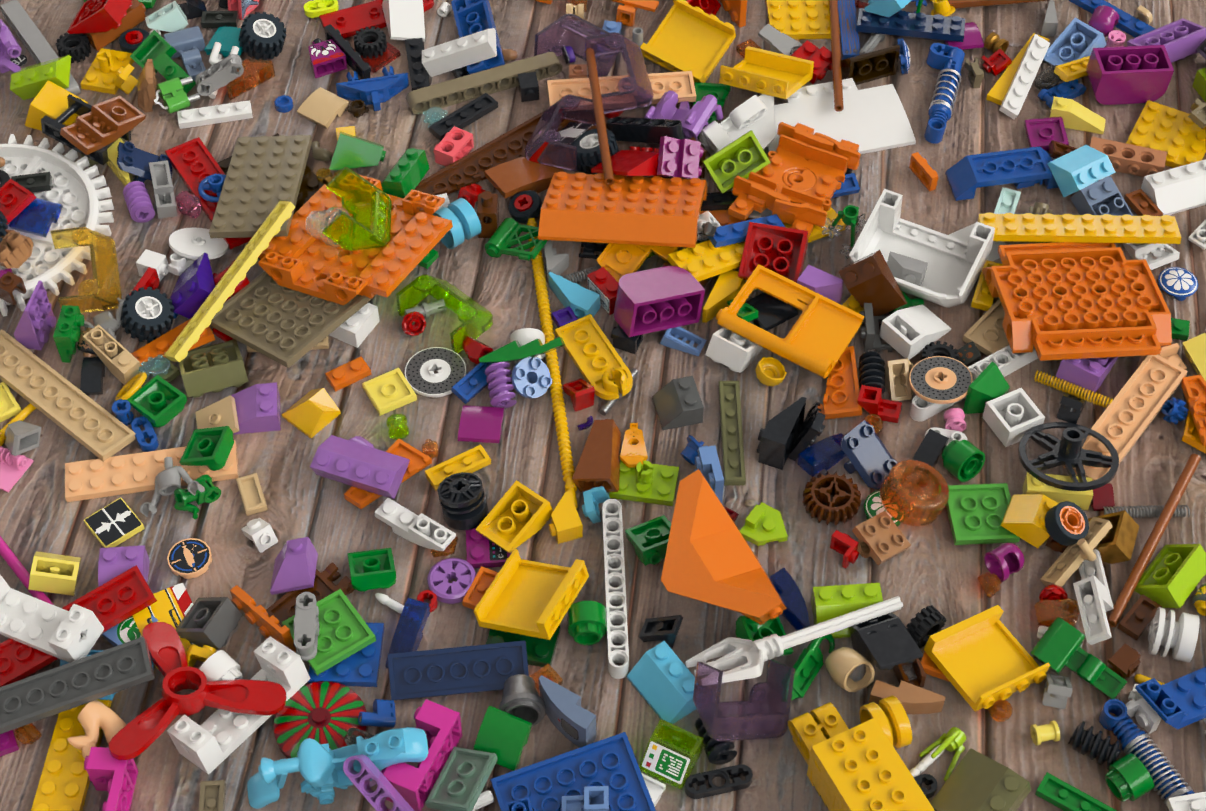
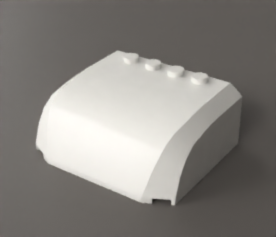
M884 189L849 254L850 262L853 263L878 250L881 251L886 263L890 251L927 262L928 266L921 286L894 277L900 290L947 308L963 304L973 289L991 252L995 228L976 222L969 236V241H962L901 219L903 195Z

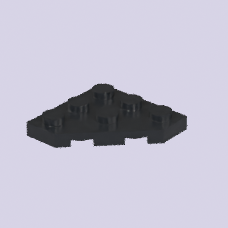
M816 401L809 409L791 448L788 458L796 461L800 455H805L808 447L813 445L817 436H820L825 428L823 422L826 414L824 406Z

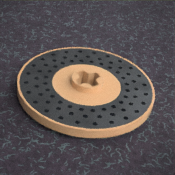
M933 356L919 361L913 366L909 376V383L913 392L923 400L936 404H949L963 399L967 395L968 387L973 381L972 374L967 366L954 358L945 356Z

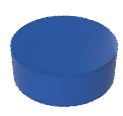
M282 95L274 101L278 112L286 113L293 109V100L289 96Z

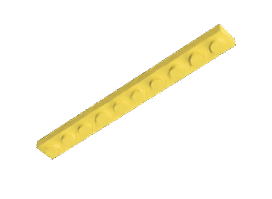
M278 202L164 356L168 360L180 363L186 358L189 349L198 342L201 333L211 324L216 313L223 308L224 302L234 293L239 282L246 277L250 267L256 264L259 255L267 249L271 239L279 233L282 224L291 217V212L295 208L291 202Z

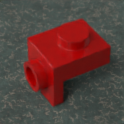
M1001 49L997 50L989 58L984 55L981 57L984 70L987 73L991 72L995 77L1012 63V60Z
M478 184L461 187L457 199L464 198L474 209L475 203L478 201V195L485 190Z
M836 530L831 536L830 548L844 555L842 567L846 569L850 563L854 564L859 556L857 551L859 542L852 539L848 534Z

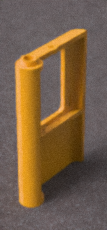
M758 264L730 306L724 309L721 308L718 311L716 320H718L717 324L825 379L859 330L864 316ZM754 289H759L802 311V314L785 338H779L737 316V313Z

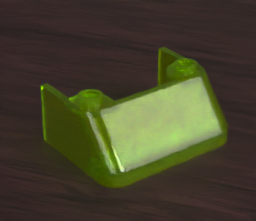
M345 166L326 185V188L342 198V208L346 213L342 211L323 230L322 234L341 245L345 250L354 251L384 247L390 241L391 199L385 192Z
M420 275L396 294L398 314L401 317L405 315V309L415 307L428 295L437 300L443 298L446 307L455 312L458 319L462 322L460 326L450 333L451 347L457 354L463 350L462 343L466 336L477 339L493 324V315L489 310L448 281L440 278Z

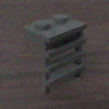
M864 303L863 311H859V314L864 316L860 329L864 352H868V350H876V352L888 350V352H892L895 349L888 343L881 344L879 336V322H882L888 316H873L872 303Z

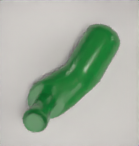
M177 503L174 505L176 510L189 511L193 513V519L198 518L197 513L200 510L197 506L189 503L184 507H179Z

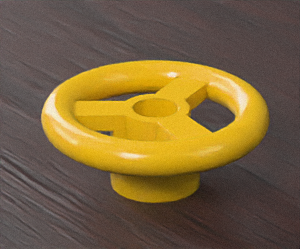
M141 372L129 380L118 392L115 401L119 399L127 400L141 389L147 374Z

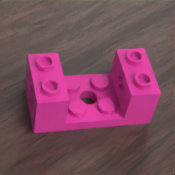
M427 699L422 707L419 706L414 714L416 728L423 729L426 733L429 749L427 758L422 762H418L417 768L406 763H398L388 766L381 771L414 811L422 810L454 747H457L463 736L460 713ZM389 797L386 798V800H388V801H390V802L393 803V801H392L391 798H389Z
M91 747L89 756L85 757L84 769L87 770L89 779L92 781L96 791H108V800L103 803L102 811H130L139 772L134 759L118 760L110 754L109 748Z

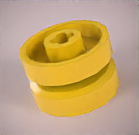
M892 695L879 700V704L871 702L860 707L861 724L875 718L894 747L898 749L912 743L910 722L905 709L897 697Z

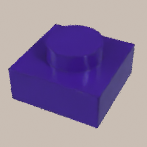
M570 306L552 312V319L558 328L578 319Z

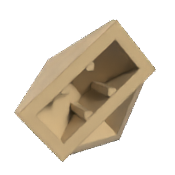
M908 358L886 362L884 380L890 400L892 401L912 399L914 392L910 387L909 376L914 364Z

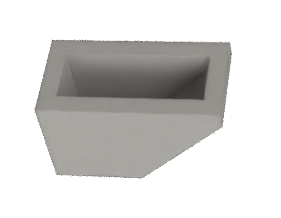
M891 251L887 261V265L894 277L921 286L927 270V262Z
M20 420L8 424L5 431V445L10 453L17 456L39 447L41 427Z

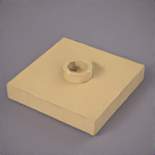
M231 395L195 412L197 429L229 426L233 434L240 431L235 398Z

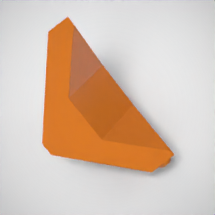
M698 469L680 480L661 581L667 591L739 612L760 625L769 619L780 616L783 610L787 609L784 602L704 475Z

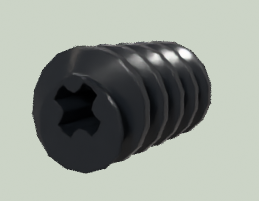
M875 351L865 352L859 357V390L861 385L882 388L883 394L885 392V361Z
M712 710L701 715L696 720L695 727L704 746L705 753L708 755L709 762L716 765L725 764L736 757L737 751L733 750L735 746L733 742H730L731 736L727 734L728 729L724 726L725 721L721 718V711Z
M1082 721L1075 729L1068 744L1073 741V750H1077L1081 746L1082 755L1090 751V760H1094L1099 756V765L1107 761V769L1109 770V766L1116 762L1122 749H1119V741L1117 740L1111 745V736H1107L1102 740V731L1094 735V727L1091 726L1085 730V721Z

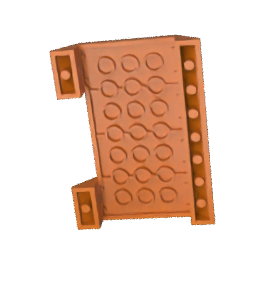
M566 172L554 173L540 211L538 240L695 248L703 200H706L708 193L707 182L699 178L681 179L680 177L662 178L660 176L632 177L614 175V183L607 185L602 173L595 175L582 172L576 174Z

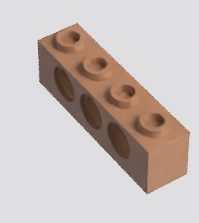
M1097 137L1091 138L1089 146L1108 155L1116 172L1144 177L1164 170L1167 156L1166 151Z

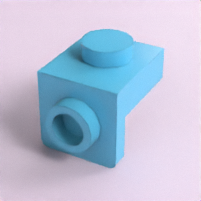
M603 486L593 487L583 492L584 504L582 505V510L585 517H589L593 524L601 522L599 503L610 499Z

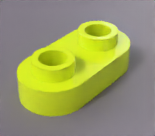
M313 0L304 4V13L310 18H316L320 15L339 10L337 0Z

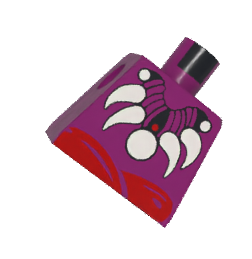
M317 38L308 47L315 79L347 69L346 55L333 40L322 41Z

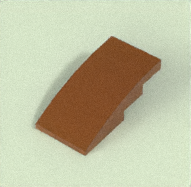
M117 96L92 105L91 112L78 116L76 123L61 128L60 135L85 155H88L125 135L142 122L146 115L121 96Z
M542 154L539 159L540 163L529 161L531 156H526L499 164L485 170L484 174L488 181L506 199L526 190H535L538 194L549 188L554 173L565 171L549 154Z

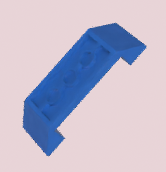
M1040 146L967 155L945 173L955 201L974 199L976 188L1018 182L1044 179L1043 181L1047 189L1059 188L1047 164L1055 160V158L1050 157V154Z
M1206 667L1163 685H1160L1153 678L1135 687L1138 693L1159 716L1177 730L1206 718Z

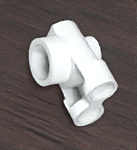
M173 253L170 256L171 263L168 265V271L180 276L196 259L186 258Z

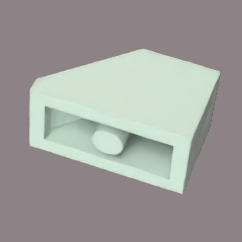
M176 1L145 17L148 28L166 32L183 30L188 25L187 17Z

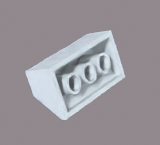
M495 28L486 29L422 50V64L429 75L433 77L496 57Z
M1206 159L1144 176L1141 189L1164 213L1163 215H1172L1206 205Z

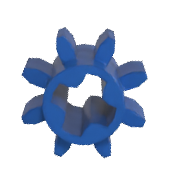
M1174 397L1171 400H1167L1161 410L1165 414L1163 419L1176 425L1178 421L1185 420L1189 409L1184 407L1186 402Z

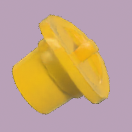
M932 0L934 9L931 11V15L940 14L948 17L955 12V7L950 6L948 0Z

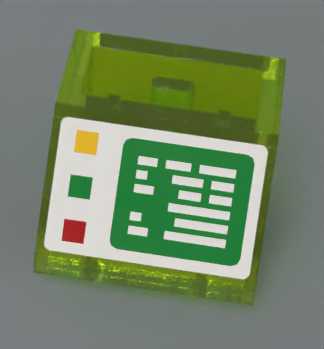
M660 719L649 739L639 767L640 771L682 790L686 779L689 777L702 753L703 738Z

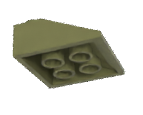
M235 339L190 350L186 358L179 363L187 397L197 398L203 396L204 393H216L224 390V388L231 386L240 387L248 382L244 362Z
M970 748L930 804L935 811H1017L1030 793L1031 787L1029 781L1010 768Z

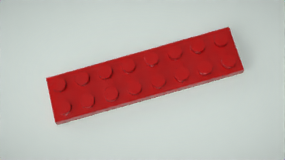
M198 137L166 150L165 154L169 157L172 166L212 222L218 202L204 200L199 195L198 186L204 178L210 175L225 173ZM204 190L207 195L217 197L216 193L212 190ZM252 237L223 239L231 250L249 242Z
M136 565L64 606L62 609L69 611L72 605L76 604L93 611L105 628L102 632L104 633L157 602ZM9 638L0 643V687L25 679L59 658Z

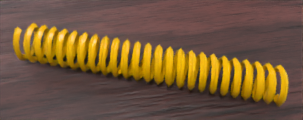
M1038 370L1035 373V382L1047 384V386L1056 388V390H1062V392L1084 399V401L1087 400V402L1090 401V403L1093 402V404L1103 408H1107L1108 402L1110 405L1113 401L1112 398L1110 399L1103 395L1100 397V393L1098 395L1097 392L1094 394V391L1091 393V390L1082 389L1081 386L1073 385L1066 380L1064 381L1060 378L1057 380V377L1054 379V376L1051 377V374L1048 376V373L1045 375V372L1042 374V371L1039 372Z

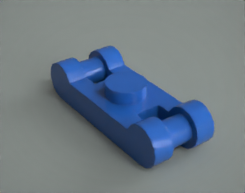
M1078 79L1063 82L1047 90L1042 89L1038 93V97L1042 101H1046V105L1051 108L1054 96L1074 99L1086 91V86L1078 83Z

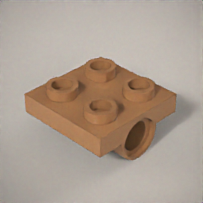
M886 511L855 526L852 530L858 538L859 545L857 551L864 558L872 557L877 565L904 552L911 546Z

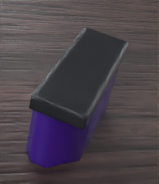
M563 46L561 50L566 64L575 62L576 56L571 46Z

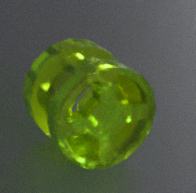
M393 414L387 418L386 422L390 438L398 440L409 435V427L407 426V417L405 415Z

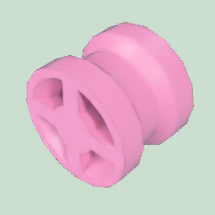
M1119 30L1109 32L1106 47H1124L1125 33Z
M951 408L945 411L943 415L946 421L945 429L963 432L966 429L964 411L960 408Z

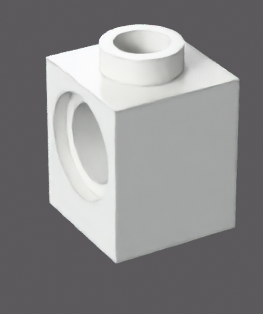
M145 249L136 261L139 276H143L147 269L151 267L156 269L158 278L161 281L169 272L166 255Z

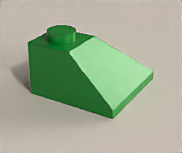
M991 362L969 385L963 408L965 414L984 413L986 402L1009 393L1010 386L996 363Z

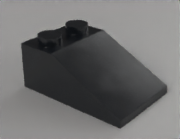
M801 397L769 420L765 429L761 428L758 435L760 442L757 447L759 463L783 470L804 422L805 397Z

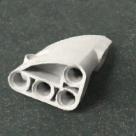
M766 94L754 95L736 107L729 114V117L718 124V122L713 121L701 130L699 136L701 144L710 155H713L752 130L764 150L776 138L774 96Z

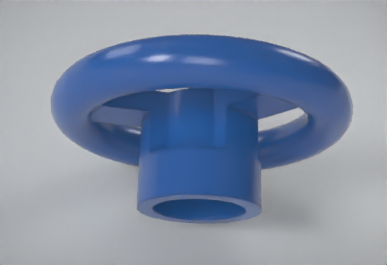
M213 174L204 178L198 186L199 195L206 201L218 202L226 175ZM204 190H212L216 193L217 197L207 195Z

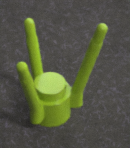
M952 727L947 733H943L938 740L922 751L919 757H924L938 745L940 746L931 754L932 758H935L944 749L949 752L956 751L944 777L946 782L952 774L960 754L965 749L962 744L966 741V735L959 728Z

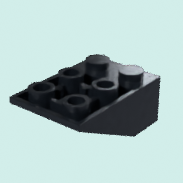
M892 612L849 627L853 649L880 670H891L895 665L912 663L915 659L923 657V653L900 618Z

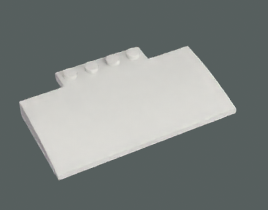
M849 78L842 80L844 109L840 112L834 109L833 81L801 87L790 97L784 99L785 103L774 105L776 138L765 150L767 155L769 151L776 152L780 138L777 135L780 122L793 127L800 123L813 128L814 134L818 132L838 142H841L843 139L858 144V152L860 154L916 144V139L893 84L858 90L853 79Z

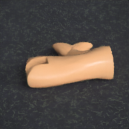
M98 700L89 702L78 715V720L85 731V736L69 737L67 740L73 747L82 750V756L85 759L86 756H89L91 747H96L100 727L109 746L112 737L127 724L109 707Z

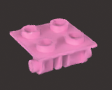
M0 446V489L9 493L34 460L20 454L14 456L8 448Z

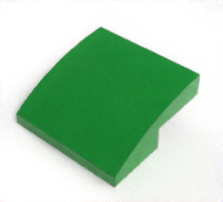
M489 706L480 726L473 750L495 753L498 758L496 764L515 771L518 768L523 747L527 744L532 723Z

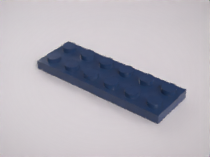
M859 8L856 31L963 42L965 18L959 16L946 17L940 14H916L906 11H899L888 18L866 12L864 8Z
M526 641L388 654L391 700L394 701L503 690L504 683L509 677L518 674L529 676Z

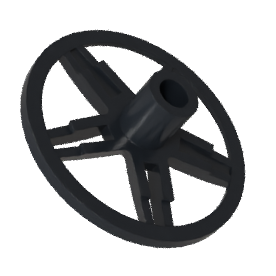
M1051 422L1035 426L1023 435L1018 449L1020 462L1029 474L1049 486L1063 490L1088 491L1100 488L1115 477L1119 466L1118 453L1108 439L1090 428L1074 423ZM1051 428H1066L1062 432L1061 440L1041 431ZM1088 434L1102 442L1111 456L1083 449L1082 446ZM1031 438L1049 452L1029 461L1026 454V444ZM1065 465L1073 482L1054 479L1041 471ZM1083 465L1110 468V470L1103 477L1087 482ZM1073 468H1076V472H1077V475H1078V478H1079L1080 483L1078 482V480H1077V478H1076V476H1075L1076 473H1075V471H1074Z

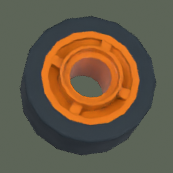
M1065 501L1060 502L1046 513L1045 527L1054 541L1061 545L1070 546L1088 534L1089 521L1085 512L1078 505Z

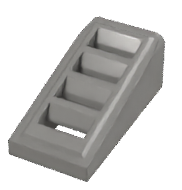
M1050 0L1041 30V36L1054 37L1058 25L1053 0Z

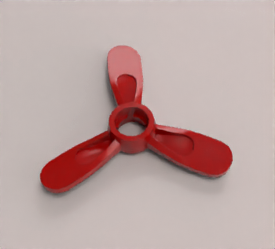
M165 622L150 623L144 627L142 637L144 636L147 641L153 663L164 676L162 698L135 717L112 737L109 742V751L115 759H133L146 750L165 731L177 715L183 716L185 714L186 716H191L201 711L205 706L244 714H276L286 704L285 689L278 683L261 680L239 679L208 682L201 670L188 666L185 649L176 629ZM184 689L196 690L188 695L175 694Z

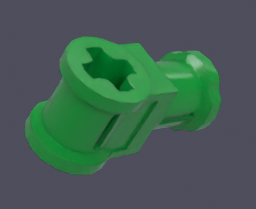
M202 475L195 481L205 488L204 492L197 490L194 496L187 488L175 489L174 497L179 507H184L187 503L196 501L199 505L205 502L212 503L216 501L221 495V490L219 487L214 486L209 475Z

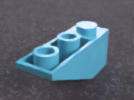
M552 272L548 273L549 287L565 308L570 306L578 319L589 314L594 317L600 309L599 294Z

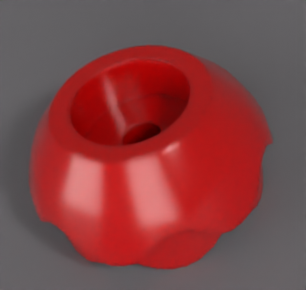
M410 312L404 316L401 325L405 334L417 336L426 328V321L421 313Z
M1055 584L1047 585L1039 594L1040 603L1048 609H1053L1054 607L1061 608L1068 600L1066 591Z

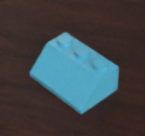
M1084 145L1047 163L1063 197L1071 195L1115 173L1108 155L1088 145Z
M665 641L645 652L627 675L628 680L667 727H670L705 704V688Z

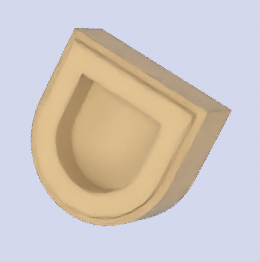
M1141 5L1136 9L1134 17L1149 25L1153 20L1151 12Z

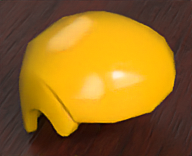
M763 357L757 363L755 369L757 379L762 384L771 387L779 385L787 374L784 365L773 357Z

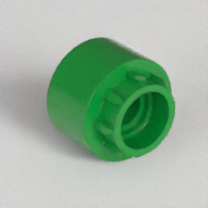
M954 440L945 447L942 453L943 466L959 481L967 482L974 478L982 469L985 462V454L968 440Z
M580 601L570 606L567 611L569 635L574 638L575 642L581 645L598 643L607 632L605 606L595 601Z
M1132 753L1111 764L1109 772L1105 775L1107 786L1120 801L1128 799L1135 801L1154 789V782L1144 764Z

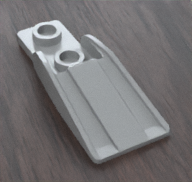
M767 24L758 34L759 37L771 45V52L791 56L803 45L788 35L781 33L770 24Z

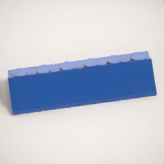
M489 0L451 1L459 38L486 29L495 28L496 30ZM497 30V56L466 66L469 74L505 65Z

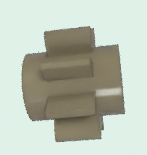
M1035 202L1034 207L1030 206L1029 213L1052 214L1053 210H1049V204Z

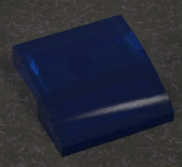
M36 198L10 222L9 227L46 238L52 222H57L63 205Z

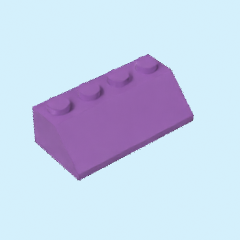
M1182 18L1127 41V46L1164 45L1172 64L1177 60H1182L1189 55L1198 53L1196 49L1206 39V27Z
M331 435L318 447L310 468L316 475L395 499L410 460Z

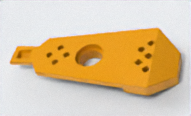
M630 423V429L625 431L620 460L628 468H636L639 462L643 464V461L648 459L642 430L638 429V423Z

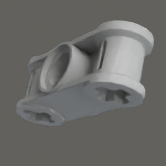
M231 54L199 73L195 78L197 92L202 96H208L237 77H240L244 72L241 57L237 54Z
M303 592L296 598L294 645L301 659L308 661L317 655L319 609L316 596L311 592Z

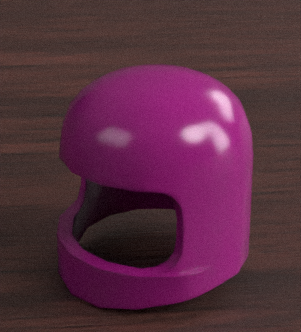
M1099 6L1094 10L1088 25L1103 33L1104 37H1107L1109 32L1113 31L1114 26L1118 23L1119 14L1109 6Z
M1003 543L988 551L984 556L987 570L999 582L1007 580L1009 574L1020 571L1025 562L1021 549L1013 543Z

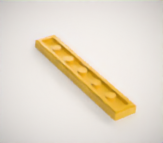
M1035 33L1029 38L989 91L986 100L1001 106ZM1042 37L1046 41H1050V39Z

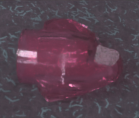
M183 191L176 197L178 210L181 214L192 218L200 215L201 203L197 196L190 194L188 191Z

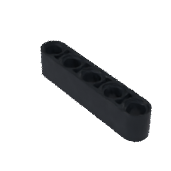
M613 117L606 121L608 131H612L616 141L660 144V137L663 136L685 139L680 120Z

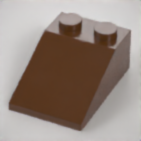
M880 250L846 265L839 271L848 291L862 308L864 303H872L873 316H881L907 304Z

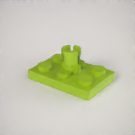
M620 460L618 492H610L609 496L614 499L673 506L679 467L643 461V464L639 462L636 468H628Z

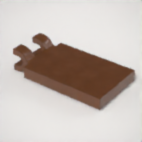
M332 562L321 573L316 569L313 587L287 592L266 611L270 617L272 615L279 620L281 627H283L282 622L295 615L296 598L299 594L311 592L316 596V601L318 602L339 589L345 595L352 593L355 589L352 588L351 580L347 576L337 585L333 583V581L341 577V574L338 572V567Z

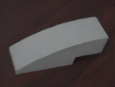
M168 160L150 162L149 168L158 219L177 216Z

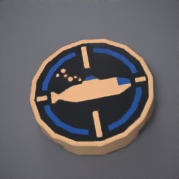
M188 538L181 540L169 550L167 556L168 565L176 576L179 575L185 579L199 577L209 569L210 562L212 563L211 549L206 542L200 539Z

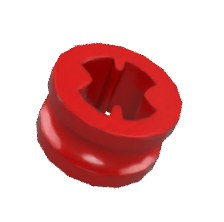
M431 590L422 591L417 596L420 611L430 613L437 608V596ZM425 599H429V601H431V603H430V604H426V602H424V600H425Z

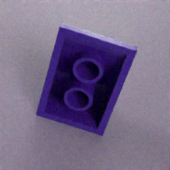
M203 253L179 276L170 297L172 305H174V312L188 319L194 316L215 288L207 253Z

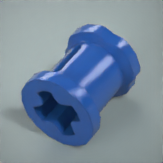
M119 399L112 404L111 408L116 418L124 425H130L134 420V414L130 411V402Z

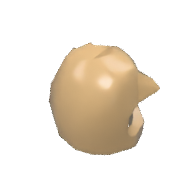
M842 647L832 651L825 660L826 668L832 680L848 692H856L866 688L874 680L875 671L872 664L859 652L849 647ZM864 664L866 673L861 680L855 682L849 678L850 674L859 665Z

